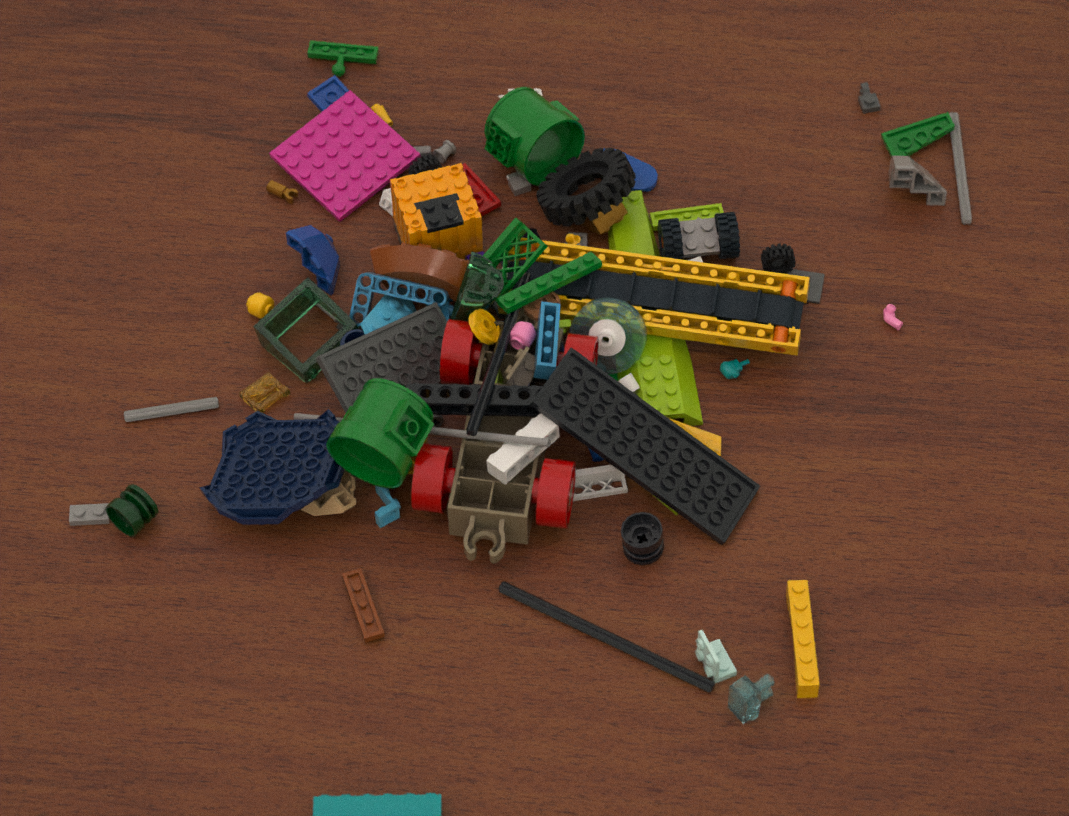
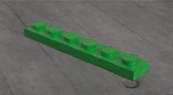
M590 251L496 298L497 304L509 314L601 268L602 261Z

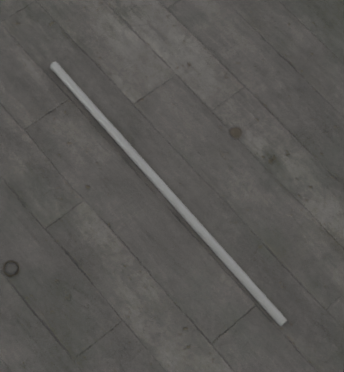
M295 413L294 420L317 419L320 415ZM336 417V419L339 422L343 419L341 417ZM432 427L429 435L550 447L551 440L545 438L477 432L476 436H468L466 434L467 430Z

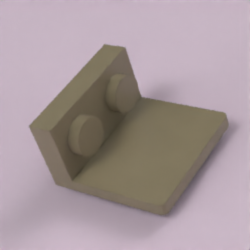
M526 346L524 350L521 348L512 359L515 361L514 365L509 364L502 375L504 377L502 383L518 386L529 385L534 377L535 357L528 353L529 347Z

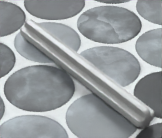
M217 397L128 410L124 411V419L126 422L214 409L219 407Z

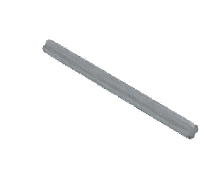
M951 112L949 115L955 125V129L950 134L961 220L965 225L971 224L972 215L959 115L957 112Z

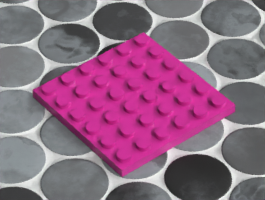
M351 90L269 153L270 157L339 222L389 184L390 179L396 178L408 169L410 165H413V161H418V157L421 158L420 153Z

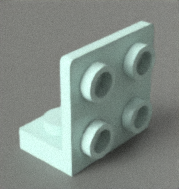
M699 630L695 654L697 659L703 662L707 677H711L715 683L736 676L737 670L721 641L717 639L709 643L703 630Z

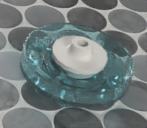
M603 297L590 301L576 314L570 328V333L598 336L597 366L607 374H615L629 369L638 361L646 346L647 330L640 313L629 303L617 298Z

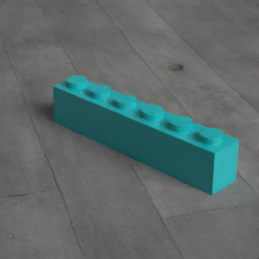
M387 793L384 795L363 794L362 796H352L349 794L330 796L324 794L314 796L313 816H442L441 794L427 793L425 795H415L413 793L394 795Z

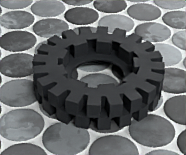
M608 147L605 150L598 148L594 149L592 154L589 151L581 153L578 160L575 156L568 159L569 164L567 166L562 163L555 168L557 173L550 172L545 177L546 181L541 182L539 185L540 190L537 191L536 196L550 223L552 222L557 226L562 224L563 227L571 226L573 222L576 225L585 223L586 217L590 221L599 218L598 213L600 211L605 215L612 210L610 205L618 206L622 203V197H628L631 193L630 188L634 187L636 176L625 153L621 150H614V148ZM595 178L603 179L600 183H598L596 186H594L586 192L574 196H568L572 195L577 189H579L578 186L582 185L583 183L585 185L590 182L595 181Z

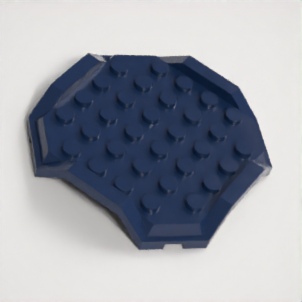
M329 409L317 419L277 420L260 411H256L245 418L247 422L238 427L234 424L223 431L222 457L211 484L199 488L219 514L242 525L280 524L294 511H299L320 498L325 492L339 487L345 469L335 462L326 447V443L339 421Z

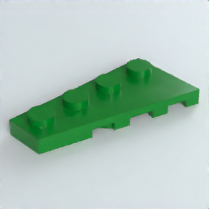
M946 112L881 133V138L890 157L910 156L953 131L955 125L949 113Z

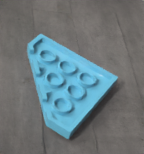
M399 287L400 293H407V289ZM384 295L361 323L364 334L416 312L415 306L411 300Z

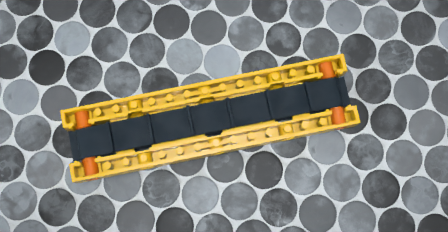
M521 238L520 242L526 241L527 238ZM543 241L548 247L526 271V273L529 272L531 274L530 281L591 251L602 261V267L554 291L559 296L561 304L559 320L570 319L571 324L593 326L599 320L610 319L619 323L624 331L798 356L801 339V329L799 328L803 304H807L810 277L551 241ZM532 244L531 252L536 251L540 244ZM527 245L520 246V254L526 253ZM515 247L508 252V256L515 255ZM526 257L519 258V266H523L526 262ZM514 259L509 260V268L514 267ZM508 272L507 280L512 279L514 272ZM518 282L512 287L510 291L516 289ZM497 304L499 313H501V314H507V313Z

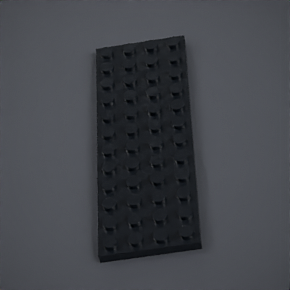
M572 347L530 404L721 545L726 542L760 488L759 484Z

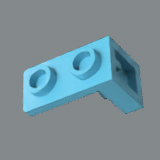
M375 486L376 493L386 505L380 507L375 512L376 524L379 528H382L400 518L399 509L401 506L396 498L393 499L388 488Z

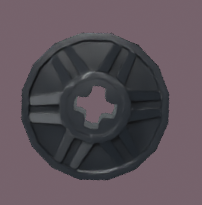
M639 512L628 516L621 526L623 552L626 558L638 565H648L657 561L662 556L664 550L663 530L659 519L651 513Z

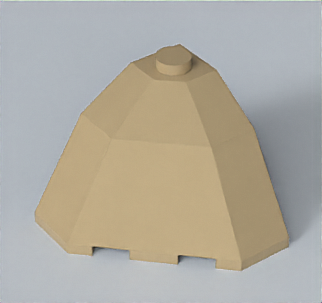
M345 470L338 488L325 492L320 498L300 510L313 516L344 513L356 505V498H354L355 477Z

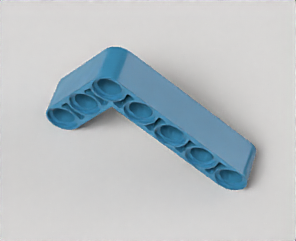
M366 272L357 279L349 320L352 325L361 326L362 322L356 321L355 314L357 312L361 313L363 320L371 311L374 292L428 305L437 302L435 295L437 292L443 294L444 300L442 303L437 302L438 306L448 302L449 294L442 288ZM364 276H368L371 279L369 286L363 284ZM382 280L388 281V290L381 288ZM401 284L407 286L406 294L400 293L399 286ZM419 288L425 290L426 296L424 298L418 297L417 290ZM361 294L367 297L366 304L360 303L359 296Z

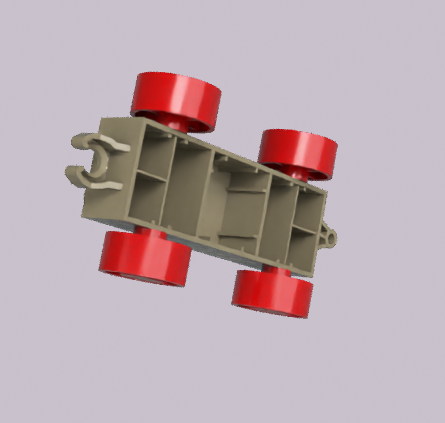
M521 307L516 323L521 321L529 322L534 326L537 333L538 321L526 316ZM449 319L445 327L441 348V384L472 385L475 377L474 384L482 385L497 342L493 345L479 343V339L470 328L469 321ZM495 321L494 323L496 326L499 325L501 330L504 322ZM559 328L556 367L571 347L597 366L598 336L569 333L564 349L563 329ZM536 339L534 340L532 345L529 347L530 349L528 350V353H530L534 357L536 352ZM510 342L500 366L502 375L509 364L514 365L515 361L512 359L518 352L517 349L510 345ZM533 377L529 386H543L548 379ZM494 383L496 385L511 386L509 384ZM467 415L464 430L467 428L471 415ZM483 416L478 432L515 435L517 431L523 429L535 417ZM462 438L456 468H453V449L451 446L423 443L416 456L411 491L412 509L444 513L448 503L449 535L464 536V553L467 559L472 561L476 558L477 548L475 544L478 540L488 539L494 543L493 548L489 550L490 562L497 563L503 558L506 551L505 542L528 544L535 504H537V525L568 528L574 498L576 462L550 458L544 459L545 449L505 485L488 473L486 461L505 442Z

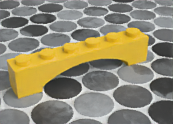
M808 580L787 581L786 599L792 628L797 698H818L819 676Z

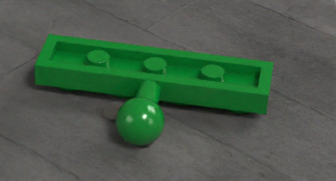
M310 40L307 56L308 58L337 60V63L332 67V73L337 77H341L346 71L344 61L376 64L379 48L376 46Z

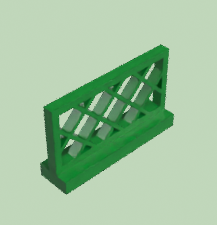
M515 217L467 275L497 302L496 298L508 293L548 246L529 227ZM527 232V240L520 242L522 236ZM539 243L540 246L536 251L531 252V245ZM527 245L526 253L520 254V246ZM515 247V255L508 256V252ZM526 257L524 265L519 266V258ZM514 259V267L507 268L508 260ZM503 261V269L496 270L498 264ZM508 272H514L511 280H507ZM496 274H502L501 282H495ZM491 276L490 284H483L486 278ZM501 286L500 293L495 296V287Z

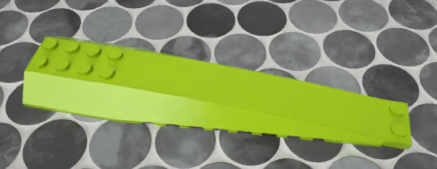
M642 190L631 191L628 197H622V203L628 213L623 216L622 221L614 223L608 231L609 250L661 257L644 204ZM625 331V345L616 354L618 380L631 373L640 387L633 391V393L660 413L671 419L682 418L683 423L690 426L703 425L692 361L686 341Z

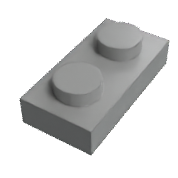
M109 503L70 505V526L110 524V519L105 511Z

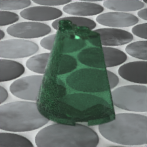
M471 252L452 311L451 319L469 321V315L476 309L487 310L502 292L504 280L500 270L495 269L492 266L493 262L478 253Z

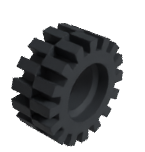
M428 154L427 157L422 155L421 159L418 157V161L412 162L413 165H410L408 172L409 175H415L424 171H433L441 168L442 165L435 155L431 156V154Z
M777 243V246L772 244L771 248L766 247V250L762 251L761 261L764 271L784 272L787 274L788 270L792 271V267L795 268L796 261L791 246H787V244L781 246V243Z

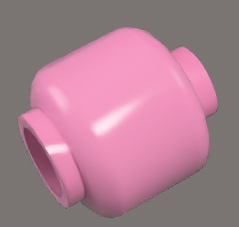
M517 322L510 332V345L517 350L520 348L524 350L526 346L530 347L537 336L534 326L529 322Z

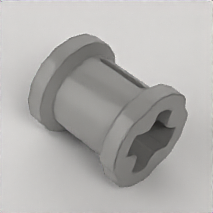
M445 140L439 149L433 151V155H435L440 163H444L447 157L456 153V147L449 140Z

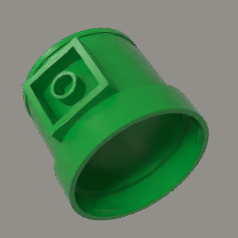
M519 87L505 94L489 113L484 131L486 138L485 150L506 168L514 166L515 170L523 178L535 186H539L541 182L546 181L545 177L550 172L557 173L555 168L561 163L567 166L569 164L568 159L574 156L578 159L585 141L584 128L579 123L577 116L559 101L548 102L530 87Z
M370 379L366 381L363 390L359 393L353 405L348 408L342 421L334 428L326 443L327 450L335 462L353 476L379 487H399L412 467V457L417 456L434 425L432 422L434 418L433 412L428 404L410 389L390 380Z

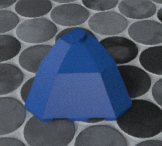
M311 225L287 231V245L301 254L302 265L316 275L317 286L329 295L334 294L340 262L331 236L325 235Z

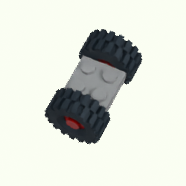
M735 212L717 213L714 218L679 221L678 218L658 220L661 257L683 260V258L715 254H718L719 259L738 258L740 256V236Z

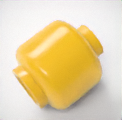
M258 292L248 298L247 309L251 315L260 319H267L274 313L275 305L271 297Z

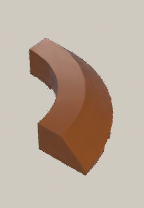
M390 243L370 249L376 274L442 288L448 292L449 298L455 301L463 310L479 304L488 295L467 275L473 268L471 261L458 258L456 253L445 249L440 251L432 249L431 245L419 243L417 246L407 243L392 246ZM488 276L483 284H490L491 276ZM382 280V283L388 289V281Z

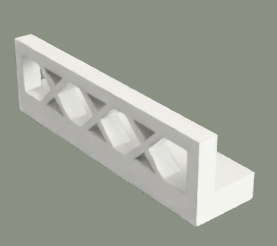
M613 465L576 470L575 488L580 487L584 491L580 494L574 493L573 501L628 493L625 474ZM615 481H621L622 487L614 488L610 484ZM596 484H599L603 487L599 491L591 489V487Z

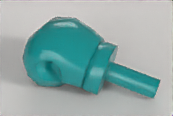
M737 359L724 361L720 365V371L726 379H736L740 376L739 372L743 370L742 366L749 364L750 361L748 359L741 362Z

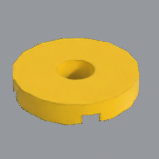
M484 309L473 311L468 318L472 332L481 342L486 345H493L497 342L501 332L499 325L496 326L494 323L496 321L495 318Z

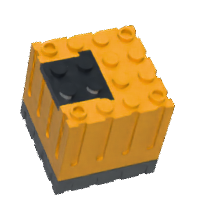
M462 163L452 165L451 167L437 168L433 171L420 172L415 175L411 174L398 179H390L394 229L397 232L400 245L401 243L417 246L418 243L431 245L432 249L440 251L445 249L456 253V257L465 259V255L483 251L482 216L478 212L475 198L473 199V193L470 185H468L466 174L463 172Z

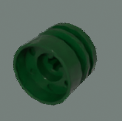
M129 484L125 491L120 493V498H114L105 508L111 522L121 532L130 537H135L144 528V523L151 522L152 518H155L159 513L154 500L143 489L134 484Z

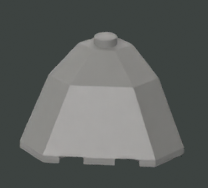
M909 156L891 157L889 188H910V193H926L927 205H945L947 191L924 167Z

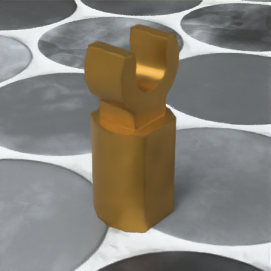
M273 180L266 187L267 192L282 199L285 198L291 204H293V197L291 196L297 198L299 196L296 189H288V187Z

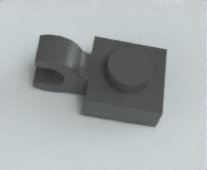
M868 82L860 83L862 89L859 90L861 96L858 97V102L862 113L880 111L881 106L876 93L870 94Z

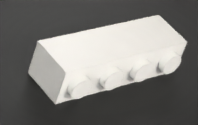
M542 413L532 418L529 424L515 434L516 436L550 439L551 444L560 437L559 426ZM505 442L498 451L491 454L486 460L488 473L506 485L548 447Z

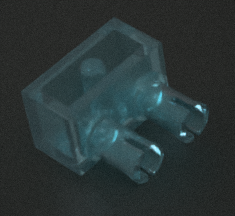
M765 674V676L753 683L745 675L729 686L728 708L743 724L749 720L756 719L760 712V703L773 696L771 686L775 683L773 678L769 674Z

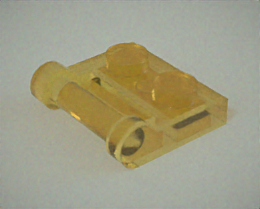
M268 372L240 391L239 395L255 412L260 411L264 413L265 409L276 401L290 395V390Z

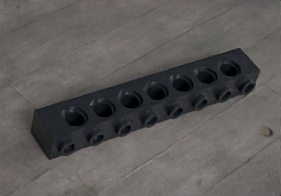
M413 383L407 384L406 388L420 396L431 408L433 415H471L482 385ZM494 384L483 416L537 417L540 412L530 404L543 386H505Z

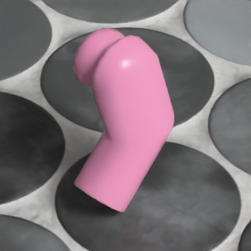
M888 304L883 310L884 321L895 329L900 330L903 322L895 318L896 307Z

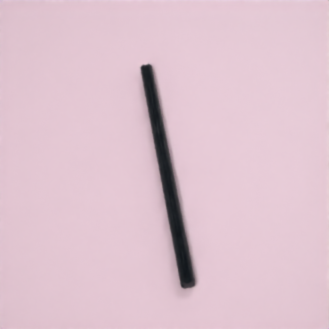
M525 272L519 279L516 288L530 282L531 274L529 272ZM521 308L506 315L466 428L468 436L477 435L510 340V332L516 323Z
M505 581L499 586L500 593L707 692H712L715 682Z

